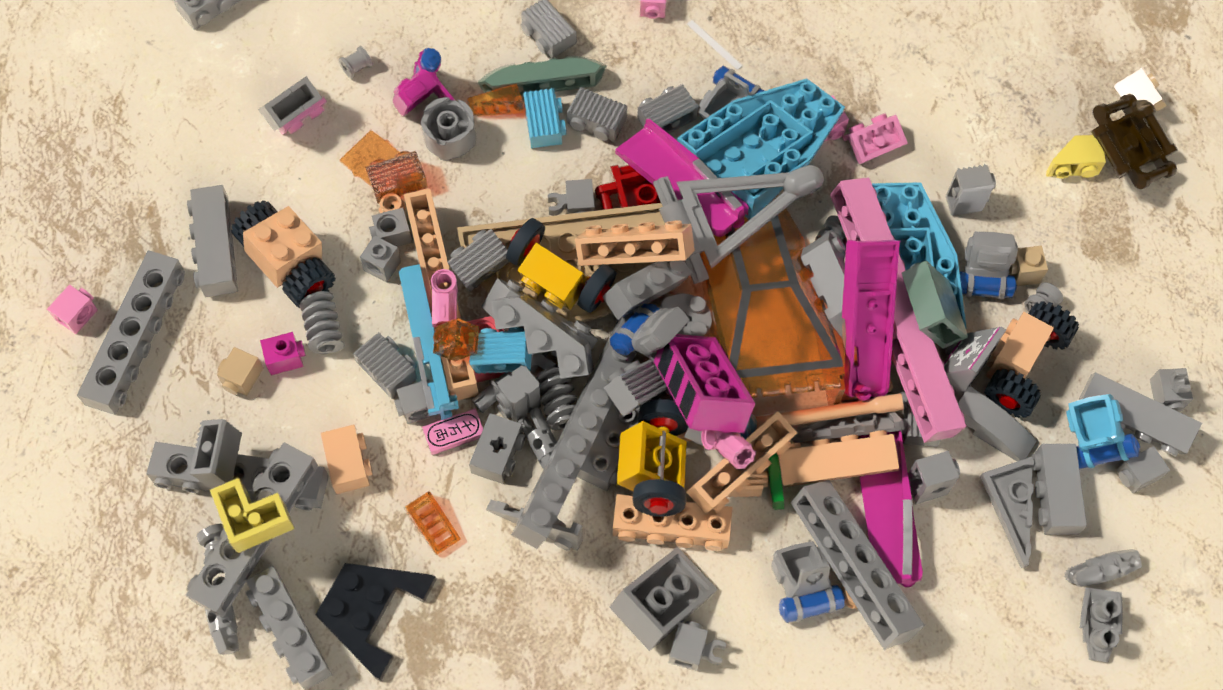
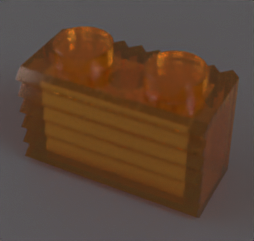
M402 151L396 154L395 158L386 161L384 159H377L371 162L370 166L365 167L378 204L386 194L393 193L401 197L404 194L428 187L426 176L416 151Z

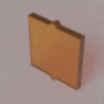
M370 130L339 161L352 171L354 177L358 176L372 187L403 155L390 145L389 140L382 139Z

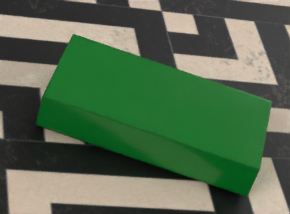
M775 453L768 459L772 463L768 467L772 506L774 510L784 509V496L779 455Z

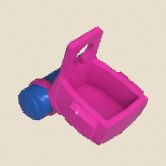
M433 48L423 49L418 54V61L414 63V75L411 79L405 78L394 89L393 105L403 117L433 93L438 98L445 96L450 98V100H455L436 76L441 66V56Z

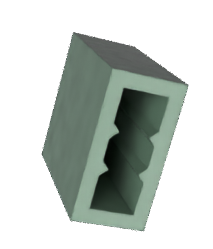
M928 261L916 263L910 269L902 272L920 331L943 349L968 338L950 281Z

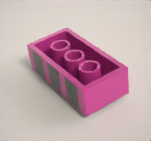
M676 334L667 345L657 350L654 363L690 429L696 431L712 430L724 433H744L755 402L716 338Z

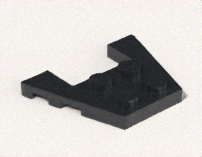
M345 563L315 615L373 677L381 682L394 657L368 643L372 633L396 590L425 602L437 579L436 576L431 574Z

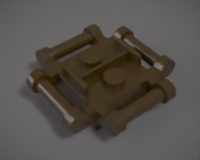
M1129 93L1121 96L1115 102L1110 104L1102 103L1093 108V116L1099 126L1093 129L1091 133L1097 139L1113 166L1116 176L1122 178L1128 175L1137 189H1144L1153 181L1162 177L1169 178L1176 174V164L1168 161L1166 157L1175 153L1178 149L1174 143L1171 144L1157 121L1152 105L1139 111L1136 107L1137 99L1135 95ZM1120 110L1124 112L1125 116L1112 121L1110 118L1112 113ZM1153 163L1157 168L1148 173L1142 172L1141 170L1152 165Z

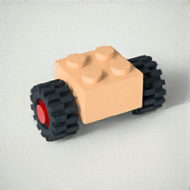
M262 200L261 203L259 201L255 202L253 207L249 205L247 211L244 212L242 210L239 213L241 217L235 218V224H232L231 227L233 229L231 230L232 234L277 288L281 285L283 286V292L296 307L300 308L301 300L312 293L320 291L329 292L328 288L333 287V282L336 278L334 277L335 274L322 261V242L289 206L278 212L270 202Z
M1044 301L1036 302L1029 313L1023 311L1019 320L1013 318L986 363L990 367L986 377L991 380L984 394L1009 415L1013 413L1015 417L1020 418L1022 416L1026 418L1032 414L1041 397V390L1038 389L1036 384H1031V379H1025L1044 346L1047 348L1052 346L1055 350L1058 347L1061 350L1065 349V347L1068 348L1079 328V322L1075 321L1076 317L1074 315L1069 316L1071 312L1061 310L1062 306L1060 305L1055 307L1051 302H1048V304Z

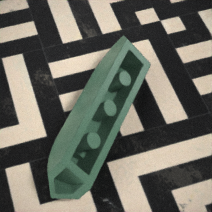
M577 56L535 63L525 62L520 65L509 64L489 72L477 83L484 93L493 100L524 96V92L540 91L541 89L550 90L553 88L557 92L580 89L581 87L588 88L595 87L599 83L607 65L594 59Z

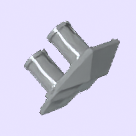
M1085 588L1080 628L1083 629V642L1087 645L1089 660L1108 662L1113 647H1117L1119 643V634H1122V592Z

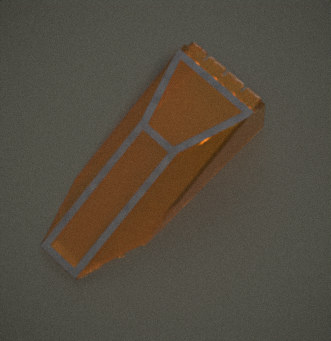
M779 195L772 199L767 205L774 201ZM787 208L712 269L705 252H701L700 256L709 276V279L702 282L705 302L712 317L710 335L717 339L751 397L757 398V388H761L762 397L786 395V385H789L791 394L815 391L814 382H818L819 390L826 391L828 406L840 404L845 392L843 380L845 372L842 357L831 323L824 311L826 309L824 301L818 298L810 280L813 277V273L804 266L801 260L802 250L806 247L804 238ZM744 216V220H745L744 224H745V223H747V222L749 221V219H747V218ZM732 225V230L725 236L717 237L713 235L717 243V246L720 245L723 241H725L739 228H733Z

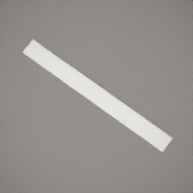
M693 20L687 23L692 30L735 69L738 70L743 66Z

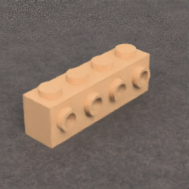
M680 220L669 221L665 225L655 226L654 222L641 223L638 227H628V224L613 225L610 229H602V226L594 225L586 227L585 231L575 238L579 266L686 260L695 251L692 225L682 224Z
M777 411L746 439L752 445V449L756 451L753 462H750L746 468L737 469L724 458L693 485L687 493L705 514L712 509L718 512L730 501L726 497L733 490L737 493L742 491L751 483L748 477L754 471L758 475L761 474L772 464L768 459L773 454L777 453L781 456L792 446L789 440L797 432Z
M887 430L870 432V437L858 439V435H848L841 437V442L830 443L829 439L812 441L813 446L802 448L801 443H794L779 456L783 486L790 487L827 480L899 471L894 434L887 435Z
M617 494L613 536H618L619 540L628 542L635 541V538L646 539L648 543L655 545L664 544L665 541L674 542L677 546L683 548L702 545L707 550L720 551L722 548H728L730 541L732 507L724 506L718 512L712 509L705 514L696 503L686 502L684 510L672 516H651L638 511L634 507L633 496Z

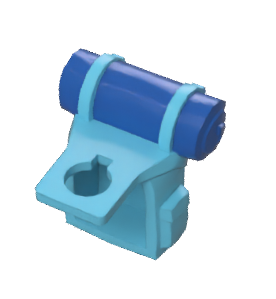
M1113 395L1093 396L1068 403L1069 410L1066 411L1069 428L1072 433H1076L1078 439L1076 449L1079 469L1094 468L1096 465L1119 460L1126 461L1129 458L1139 456L1140 445L1137 438L1133 434L1125 435L1121 428L1120 422L1123 421V414L1118 400H1114Z

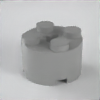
M443 97L427 105L421 119V126L425 145L431 153L443 161H449L465 155L475 146L476 130L474 115L471 108L464 101L459 99L455 101L450 100L448 97Z
M676 294L663 299L659 309L679 307L689 318L688 323L677 334L709 337L712 317L702 297L690 294Z

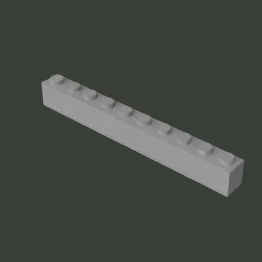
M634 312L617 321L594 367V371L591 373L511 534L536 549L547 539L613 403L604 390V387L611 382L608 377L617 370L625 369L629 366L637 353L635 350L623 356L618 354L610 344V338L614 335V331L622 327L633 316Z

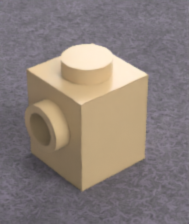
M1042 245L1018 248L1016 260L1009 268V275L1015 277L1017 286L1040 284L1047 273L1048 267Z
M233 347L227 359L225 358L220 362L217 376L224 390L234 395H237L239 392L247 396L264 368L258 357Z

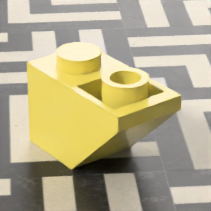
M1075 135L1053 158L1046 171V176L1057 178L1083 176L1089 178L1099 175L1106 163L1104 151L1093 135Z

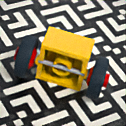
M529 219L513 235L506 254V259L519 267L517 271L523 277L521 282L537 295L541 291L545 293L544 297L548 299L547 301L557 306L560 310L563 306L571 310L578 300L577 305L589 313L593 312L601 302L605 301L603 296L611 289L616 277V271L608 265L602 264L592 276L585 277L583 272L539 245L545 233V225L537 219Z
M659 399L646 402L639 409L638 424L620 434L617 484L633 491L634 507L638 511L651 516H672L683 511L686 505V491L684 488L687 441L676 436L686 432L689 426L676 402L672 400Z

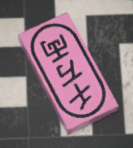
M476 408L422 427L432 455L480 439L483 431Z

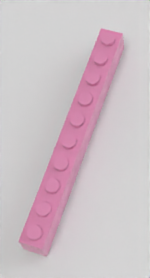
M870 178L840 181L830 196L847 241L895 240L886 222V215L881 209L877 199V192L873 188ZM899 255L891 357L924 443L952 438L967 427L964 414L958 406L954 389L949 383L944 370V363L939 357L934 341L919 329L902 277V272L906 271L905 264Z

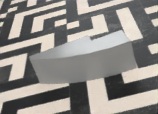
M968 387L958 406L964 414L966 425L975 430L973 435L1015 461L1026 459L1036 443L1035 438L1000 406L974 388Z

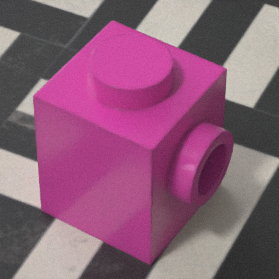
M293 332L260 340L265 364L271 376L304 367L301 358L306 356L302 340H296Z

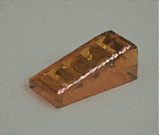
M517 84L467 98L468 106L471 108L474 116L524 113L523 100Z
M430 491L404 507V510L436 556L461 540ZM426 504L431 507L419 516L415 512ZM435 513L437 518L424 525L422 520ZM441 522L444 527L430 535L428 530ZM448 532L450 537L437 545L434 540Z

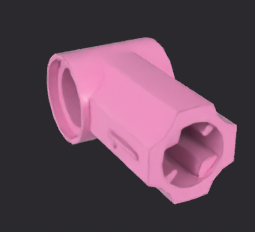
M441 269L436 271L431 278L432 327L444 330L457 327L458 287L454 273L447 269ZM444 282L451 284L445 290L438 288L439 284Z
M712 430L701 432V441L705 449L717 450L737 469L746 468L750 462L754 461L756 451L752 449L750 443L740 436V432L724 433Z

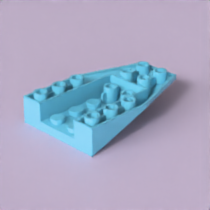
M806 78L733 100L677 137V141L696 155L717 178L789 173L810 164L844 112L845 106ZM783 187L737 190L732 192L747 203L749 209L748 215L746 214L745 217L750 220L783 190Z
M872 183L873 188L877 192V199L881 209L886 215V222L895 240L900 241L899 255L904 261L905 270L910 269L916 263L928 261L950 281L964 326L967 329L957 253L922 183Z

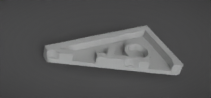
M895 412L872 413L806 423L794 428L797 434L791 440L797 443L841 438L848 435H867L870 432L887 430V432L901 431L904 429L903 420Z
M1033 456L984 472L980 476L1021 569L1029 566V557L1031 555L1030 528L1032 526L1033 514L1031 495L1033 494L1034 484H1032Z
M491 499L486 511L517 524L524 508L521 507L520 511L508 507L507 503ZM557 518L547 538L554 540V544L564 550L569 551L573 548L578 551L583 541L582 525L573 522L569 529L566 528L565 523Z

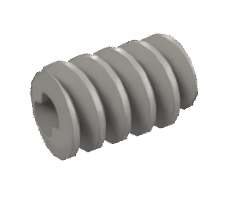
M326 291L312 293L300 302L302 319L305 321L304 328L307 331L306 338L309 341L308 347L310 351L317 354L334 353L344 347L343 341L339 340L342 338V333L337 331L340 328V324L338 321H334L338 318L337 312L333 311L336 305L331 301L334 297L332 293Z
M559 367L544 370L536 376L540 386V395H542L541 402L545 406L544 414L548 416L546 419L547 424L553 430L564 429L575 405L571 404L577 400L576 395H568L574 390V385L566 384L572 378L560 379Z

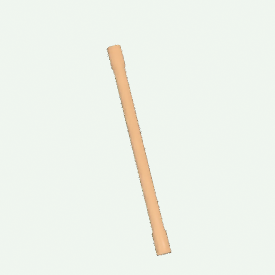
M899 393L879 396L864 401L780 414L793 426L872 413L881 414L904 410L902 395ZM774 414L755 417L757 420L756 430ZM684 432V433L681 434V435L676 436V437H678V438H680V439H682V440H684V441H687V442H688V441H692V440H690V439L684 437L685 434H686V432Z

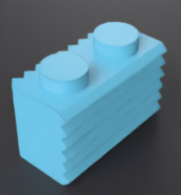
M553 88L550 90L541 89L540 91L524 92V107L531 148L561 145L562 136L566 135L565 120H559L558 114L563 113L561 97L556 98Z
M512 327L504 332L485 328L481 330V333L471 334L469 364L476 373L513 372L522 365L531 371L532 354H528L523 328Z

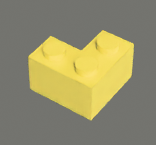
M239 478L210 490L230 545L237 553L295 529L286 505L279 493L252 503L246 487Z

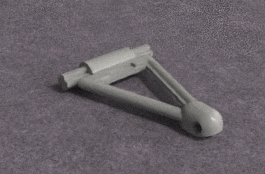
M808 165L789 173L680 181L676 183L683 198L682 200L677 199L668 176L659 178L653 184L662 204L659 211L664 223L680 220L682 224L692 225L695 251L684 261L693 273L690 276L695 285L709 279L700 256L701 252H705L712 269L796 199L816 192L823 184L824 176L817 166ZM783 187L784 192L717 246L697 194Z

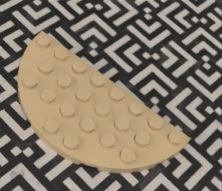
M657 203L534 218L545 225V233L539 245L583 272L585 277H590L601 265L579 266L575 238L583 233L586 227L600 225L602 229H610L613 225L628 224V227H638L639 224L645 222H654L655 226L665 225L659 211L662 204ZM529 219L457 227L460 245L466 248L473 243L472 238L478 232L492 229L508 250L515 232ZM511 262L481 284L489 293L497 278L506 282L512 279L524 286L523 292L531 299L541 303L543 299L548 300L544 297L545 293L542 291L537 295L525 287V284L521 282L523 277L517 271L519 267ZM655 262L605 264L616 271V277L611 288L617 282ZM578 300L571 310L565 306L561 310L558 308L556 310L564 319L573 323L577 320L587 322L613 313L605 301L601 302L591 313L580 308L577 305Z

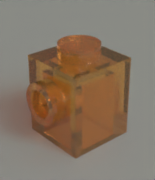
M458 318L436 326L433 336V353L452 361H458L476 354L479 327Z

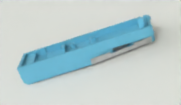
M420 264L401 268L399 276L429 416L440 414L441 420L452 417L451 410H457L459 405L456 394L448 395L434 327H432V317ZM425 364L430 366L433 380L431 383H427L423 366Z

